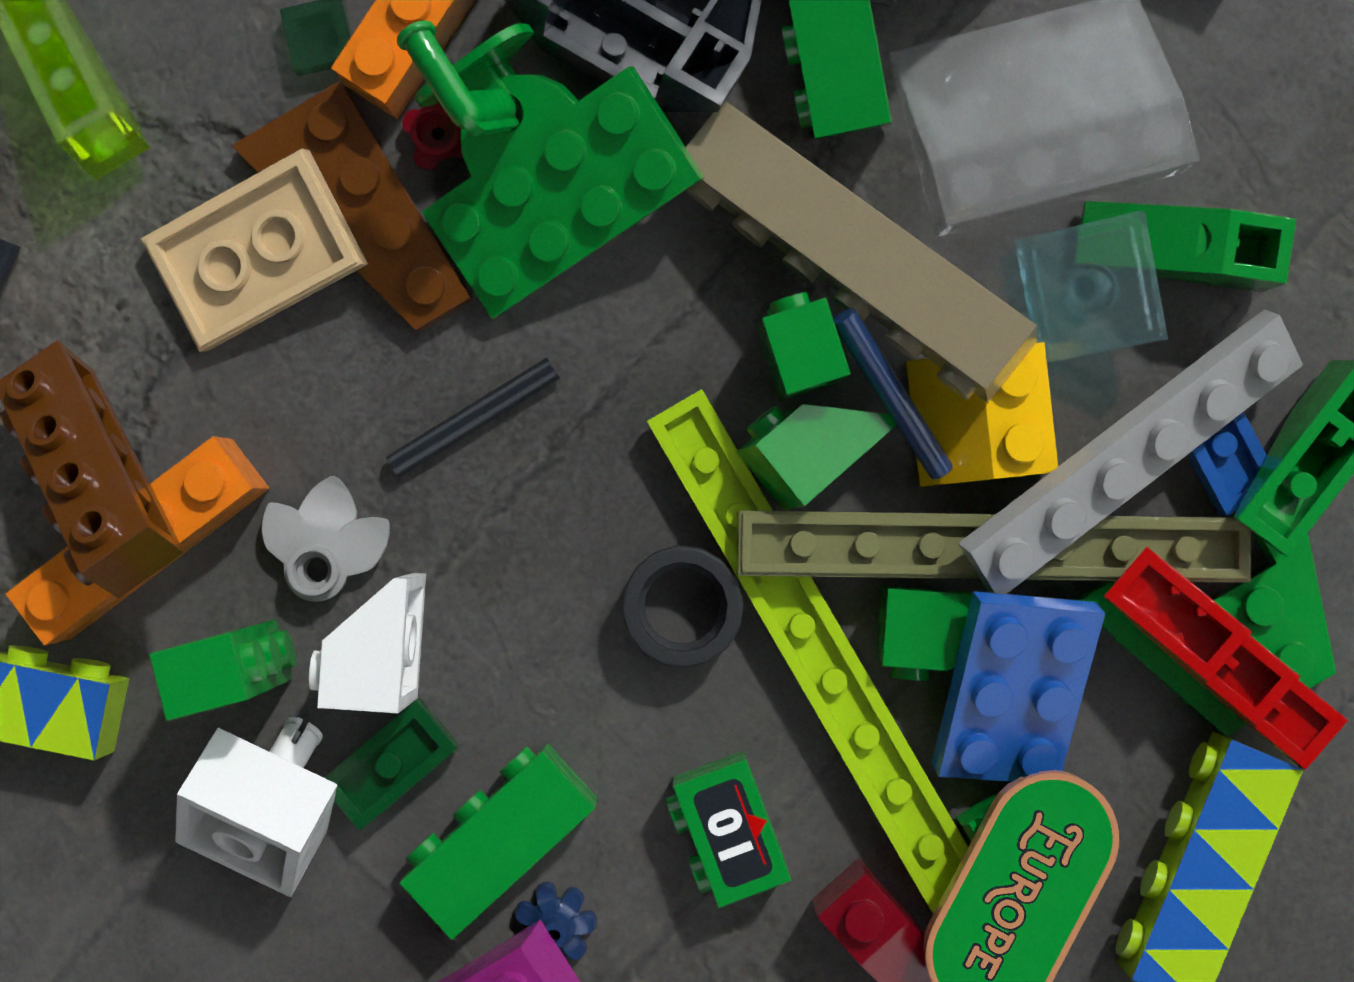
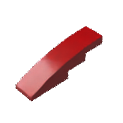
M1146 547L1103 596L1196 681L1299 768L1306 770L1348 722V719L1299 680L1301 676L1250 636L1252 632L1150 548Z

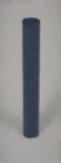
M854 308L841 312L833 319L838 334L931 479H939L945 476L953 467L951 461Z

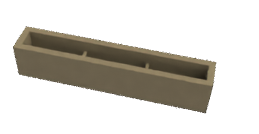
M724 102L719 112H713L686 146L689 154L705 177L686 190L692 198L710 211H713L718 204L736 217L732 225L752 243L763 247L768 240L783 251L786 255L782 262L799 278L809 284H813L817 278L821 279L837 291L832 299L844 311L854 308L863 322L869 315L886 327L888 331L884 338L903 355L915 361L922 354L941 368L936 375L937 378L960 397L968 400L975 393L989 403L1036 344L1037 325L728 102Z

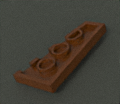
M340 80L231 145L258 173L302 148L310 150L368 263L356 271L416 331H423L473 301Z

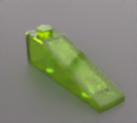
M0 0V28L61 148L95 180L100 179L150 149L128 103L66 0Z

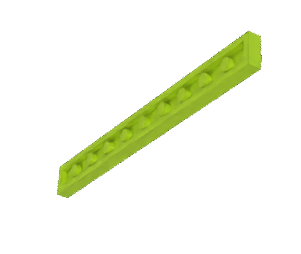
M701 389L649 419L647 423L737 576V511L773 510L745 462L736 452L737 448ZM737 576L928 907L934 913L968 846L812 577Z

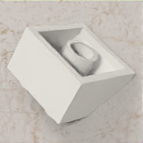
M411 573L393 578L322 640L321 651L314 650L309 668L310 689L319 691L317 708L399 713L418 699L426 574Z

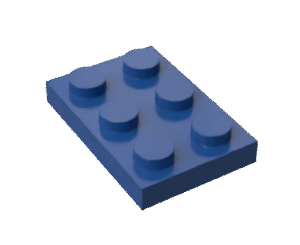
M973 591L931 763L938 777L1013 782L1020 777L1025 778L1030 774L1039 773L1038 771H1063L1105 612L1096 602Z

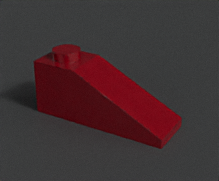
M859 858L812 899L816 915L820 921L877 982H931L924 957L923 941L925 931Z

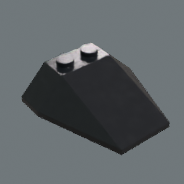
M505 0L522 24L530 25L534 31L532 38L541 50L598 83L604 84L625 68L634 66L663 113L719 112L750 61L761 0Z

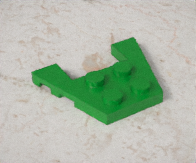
M1252 532L1267 558L1268 564L1251 573V582H1235L1210 598L1252 632L1250 636L1301 676L1299 680L1308 688H1312L1337 672L1309 535L1307 534L1290 557H1286ZM1105 581L1074 599L1096 602L1105 612L1102 628L1113 637V640L1129 654L1136 657L1167 688L1219 734L1228 736L1247 725L1103 597L1116 581Z

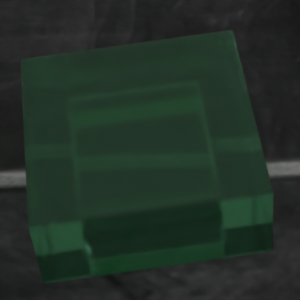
M316 0L279 9L293 71L298 76H304L330 70L353 35L345 0Z

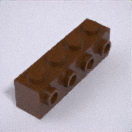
M56 340L0 379V399L5 407L0 412V418L7 430L21 443L25 451V455L20 458L22 467L31 480L42 489L47 500L42 504V511L52 527L63 535L69 548L64 553L65 562L80 582L86 586L95 583L115 597L120 598L184 553L94 370Z

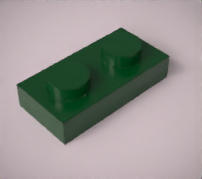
M419 697L324 778L337 784L335 803L356 828L361 831L458 749L460 744Z

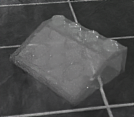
M1092 0L895 51L889 55L936 237L1179 175L1200 161L1184 97L1140 0Z

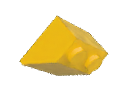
M1045 342L1036 343L989 403L975 393L968 400L957 395L937 378L936 375L941 368L927 358L905 362L908 394L953 465L951 471L939 479H931L915 455L919 487L1050 473L1058 467Z

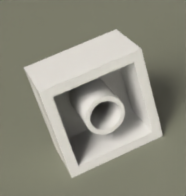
M288 717L283 724L282 731L268 752L225 730L217 728L177 793L175 842L286 896L292 897L327 833L337 790V784L304 769L314 749L321 742L323 735L316 726L308 722L300 737L301 732L298 729L303 719Z

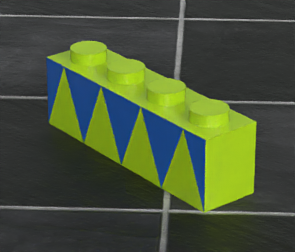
M12 645L9 646L8 653L0 652L1 742L93 761L115 751L129 678L109 674L111 665L97 660L72 658L70 666L47 661L49 652L38 648Z
M1212 732L1208 743L1203 742L1199 745L1190 763L1189 776L1193 780L1184 802L1178 801L1168 815L1165 824V836L1168 837L1161 857L1159 861L1153 860L1143 875L1140 894L1144 898L1134 920L1128 919L1124 923L1117 939L1116 954L1119 955L1117 964L1132 980L1136 982H1216L1303 773V769L1216 732Z

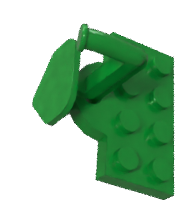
M427 20L414 22L405 27L397 36V45L400 49L408 52L427 83L415 94L414 99L419 107L433 106L440 103L451 121L461 128V151L471 174L469 179L422 211V214L492 319L500 316L705 178L634 66L625 68L578 101L563 84L542 75H517L510 65L509 61L534 35V31L529 24L518 23L500 31L453 65L434 36L436 27L432 22Z

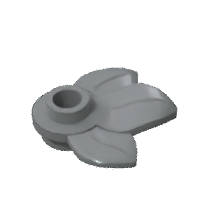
M330 476L317 484L309 492L299 510L281 503H268L262 521V536L267 550L284 563V577L291 591L304 600L318 602L337 595L346 584L348 576L367 572L378 563L388 545L390 523L388 519L380 517L357 519V509L348 488L338 477ZM316 557L323 559L328 566V574L321 582L311 579L307 572L309 562Z

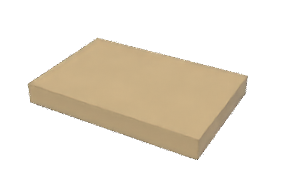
M303 148L141 238L199 352L209 351L368 264L310 150Z

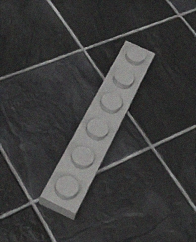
M1263 309L958 543L985 588L990 593L1007 594L1301 368L1303 363L1281 316Z

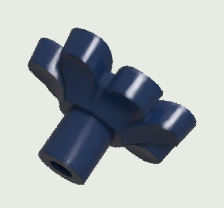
M543 882L539 884L535 889L537 904L535 905L529 901L519 902L514 911L516 919L521 924L527 925V927L541 920L561 952H564L573 960L581 958L587 950V944L580 935L588 934L597 926L596 914L590 910L579 912L585 898L580 889L570 887L560 898L557 897V890L553 883Z

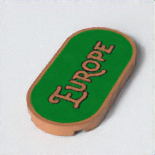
M1048 770L1038 771L1039 773L1030 774L1025 778L1020 777L1007 784L998 793L926 928L923 947L927 972L931 982H1053L1106 882L1118 854L1119 829L1117 820L1110 804L1096 788L1071 773Z

